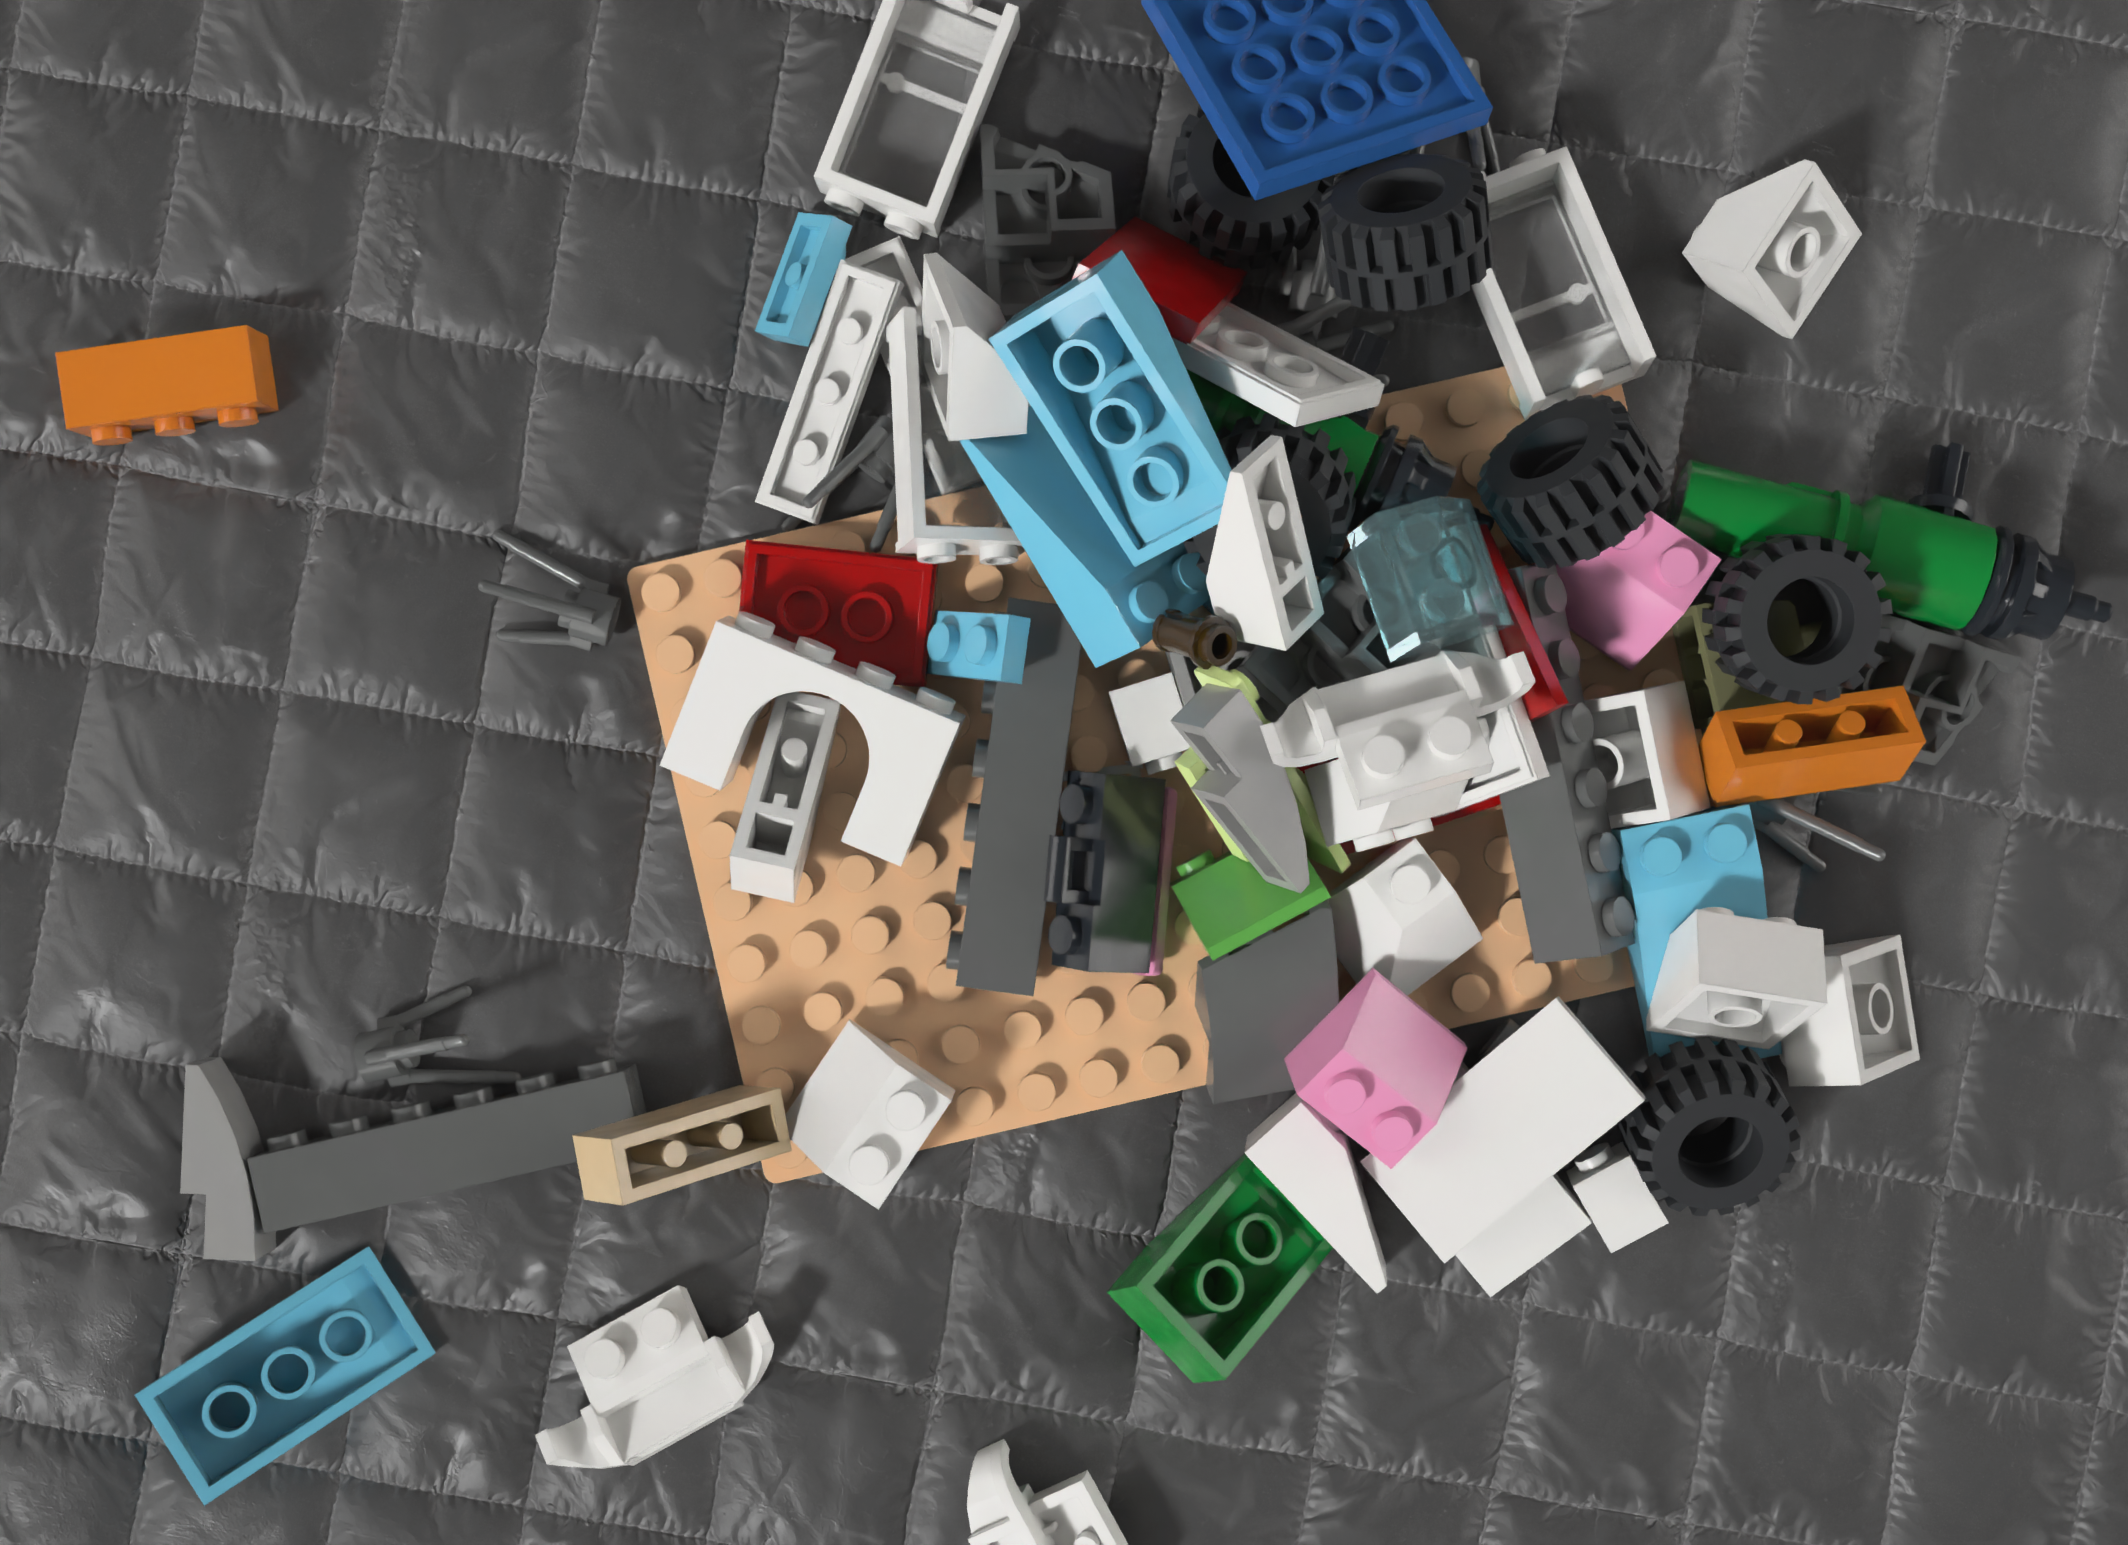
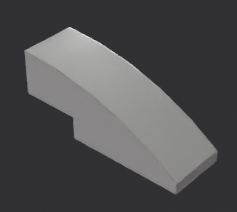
M1206 683L1170 720L1209 769L1191 789L1267 883L1302 893L1310 884L1307 850L1297 802L1285 767L1273 764L1260 728L1264 724L1240 689Z
M206 1057L185 1065L180 1193L206 1195L203 1259L256 1261L276 1249V1231L264 1234L247 1158L264 1151L257 1125L241 1089L221 1057Z

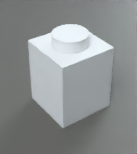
M1172 672L1110 691L1109 697L1131 767L1145 763L1148 775L1176 767L1175 761L1182 755L1181 751L1190 748V745L1170 722L1183 708Z
M1623 1142L1613 1147H1610L1608 1143H1601L1585 1150L1575 1158L1576 1166L1566 1171L1575 1192L1611 1253L1669 1223L1656 1199L1649 1192L1646 1183L1642 1181L1637 1167Z

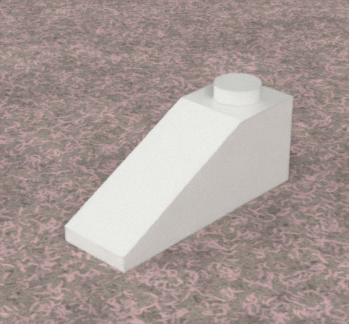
M1270 435L1230 471L1206 584L1215 616L1222 617L1228 621L1236 633L1237 641L1287 651L1324 614L1283 438Z
M791 692L776 697L729 855L731 889L791 903L795 902L812 839L840 714L841 703L838 701L801 692Z
M1295 1093L1247 1136L1244 1153L1378 1294L1387 1286L1386 1263L1347 1134Z

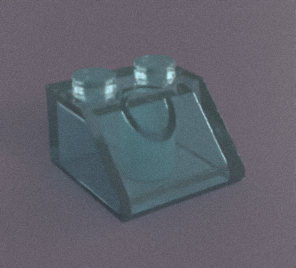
M1435 496L1374 513L1347 535L1390 663L1503 630L1514 625L1470 499Z

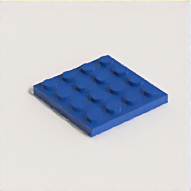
M1141 0L1143 8L1255 201L1486 125L1493 109L1492 104L1426 0Z

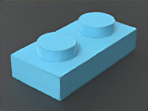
M798 212L755 332L774 341L809 346L840 260H845L846 243L853 226L832 215Z
M935 610L934 624L927 641L929 654L927 674L1022 684L1031 618L1010 614Z

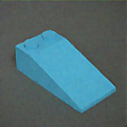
M1123 250L1018 312L988 339L1134 567L1219 523L1229 474L1232 469L1163 317Z
M1028 407L1027 434L960 440V443L1095 668L1139 649L1153 639V624L1160 614L1167 617L1165 610L1177 609L1184 614H1190L1210 600L1206 584L1207 575L1196 566L1200 553L1188 554L1183 542L1136 567L1133 566L1032 407Z
M1749 804L1711 806V808L1672 820L1611 829L1620 846L1621 860L1619 869L1625 898L1630 902L1634 913V927L1632 931L1635 944L1627 946L1649 1057L1655 1052L1660 1057L1671 1052L1668 1045L1682 1041L1685 1047L1694 1045L1695 1038L1646 1031V1017L1670 934L1696 909L1700 910L1707 907L1727 908L1733 911L1736 916L1761 920L1768 918L1763 869ZM1712 1041L1714 1045H1718L1719 1043L1717 1041ZM1781 1041L1770 1049L1749 1047L1758 1053L1760 1059L1782 1054ZM1738 1045L1741 1050L1747 1047L1743 1045Z
M368 1246L138 1391L135 1397L205 1506L436 1352Z

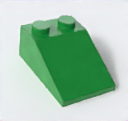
M1244 1154L1142 1250L1107 1293L1193 1383L1226 1380L1333 1247L1248 1156Z

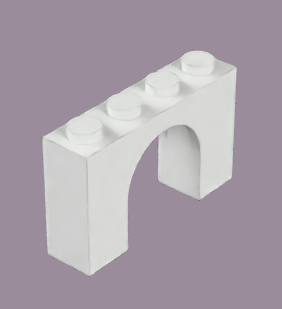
M739 611L737 618L726 616L717 620L660 766L720 791L733 780L755 722L768 702L777 696L799 691L815 692L828 696L844 705L856 717L865 733L869 748L868 773L841 842L901 867L911 850L966 716L953 710L956 701L940 692L925 687H920L918 693L914 694L895 686L893 683L896 676L873 664L859 662L857 669L833 660L836 651L819 641L800 636L797 644L776 636L773 634L776 627L775 624L757 615Z

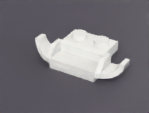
M1440 651L1434 657L1321 689L1313 687L1289 704L1283 715L1276 722L1261 725L1260 728L1273 764L1282 767H1301L1338 757L1357 810L1359 811L1490 773L1494 760L1477 717L1494 712L1516 701L1527 693L1536 681L1524 651L1502 659L1484 657L1472 652Z
M677 1285L567 1346L591 1404L580 1410L582 1415L580 1418L560 1427L545 1429L535 1435L546 1464L598 1469L627 1465L634 1466L743 1406V1400L755 1388L765 1373L774 1350V1342L760 1312L758 1311L749 1316L748 1322L724 1338L713 1336L708 1339L687 1288Z
M1005 1439L977 1451L970 1473L967 1497V1512L971 1535L968 1538L970 1545H1129L1088 1470L1034 1494L1029 1483L1020 1487L1017 1486L1009 1466L1008 1455L1010 1449Z

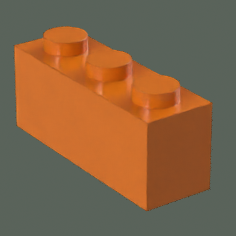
M248 325L55 352L66 429L91 437L92 444L105 446L129 443L133 441L132 432L155 429L157 436L192 434L196 432L195 423L218 420L221 427L250 426L259 422L258 414L279 411L269 338Z
M1903 685L1840 694L1839 698L1828 702L1813 698L1812 704L1781 702L1717 711L1707 727L1698 748L1705 781L1714 807L1900 781L1926 743V739Z

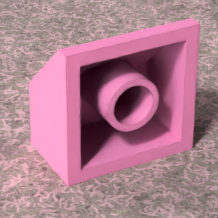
M1652 511L1645 514L1646 520L1637 530L1631 531L1624 537L1625 540L1615 547L1611 546L1602 551L1599 556L1588 561L1583 559L1573 566L1563 568L1556 564L1558 576L1564 583L1567 593L1565 611L1569 630L1628 671L1632 670L1684 615L1722 560Z
M1372 968L1284 1060L1297 1095L1392 1169L1437 1124L1467 1047L1455 1034Z

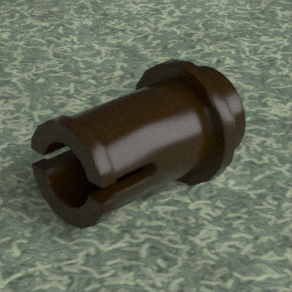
M1177 609L1165 610L1167 617L1160 614L1153 624L1152 637L1157 648L1165 652H1174L1190 657L1193 664L1199 668L1209 669L1212 665L1216 667L1223 666L1235 655L1237 649L1236 633L1228 621L1222 617L1208 615L1204 618H1198L1184 614Z

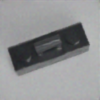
M1068 770L1067 787L1060 798V812L1064 819L1063 835L1065 836L1049 835L1044 901L1057 903L1056 917L1052 920L1048 932L1049 944L1053 950L1051 965L1086 972L1149 973L1166 779Z

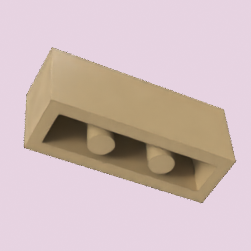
M738 1085L572 1135L584 1200L622 1206L792 1151L781 1088Z

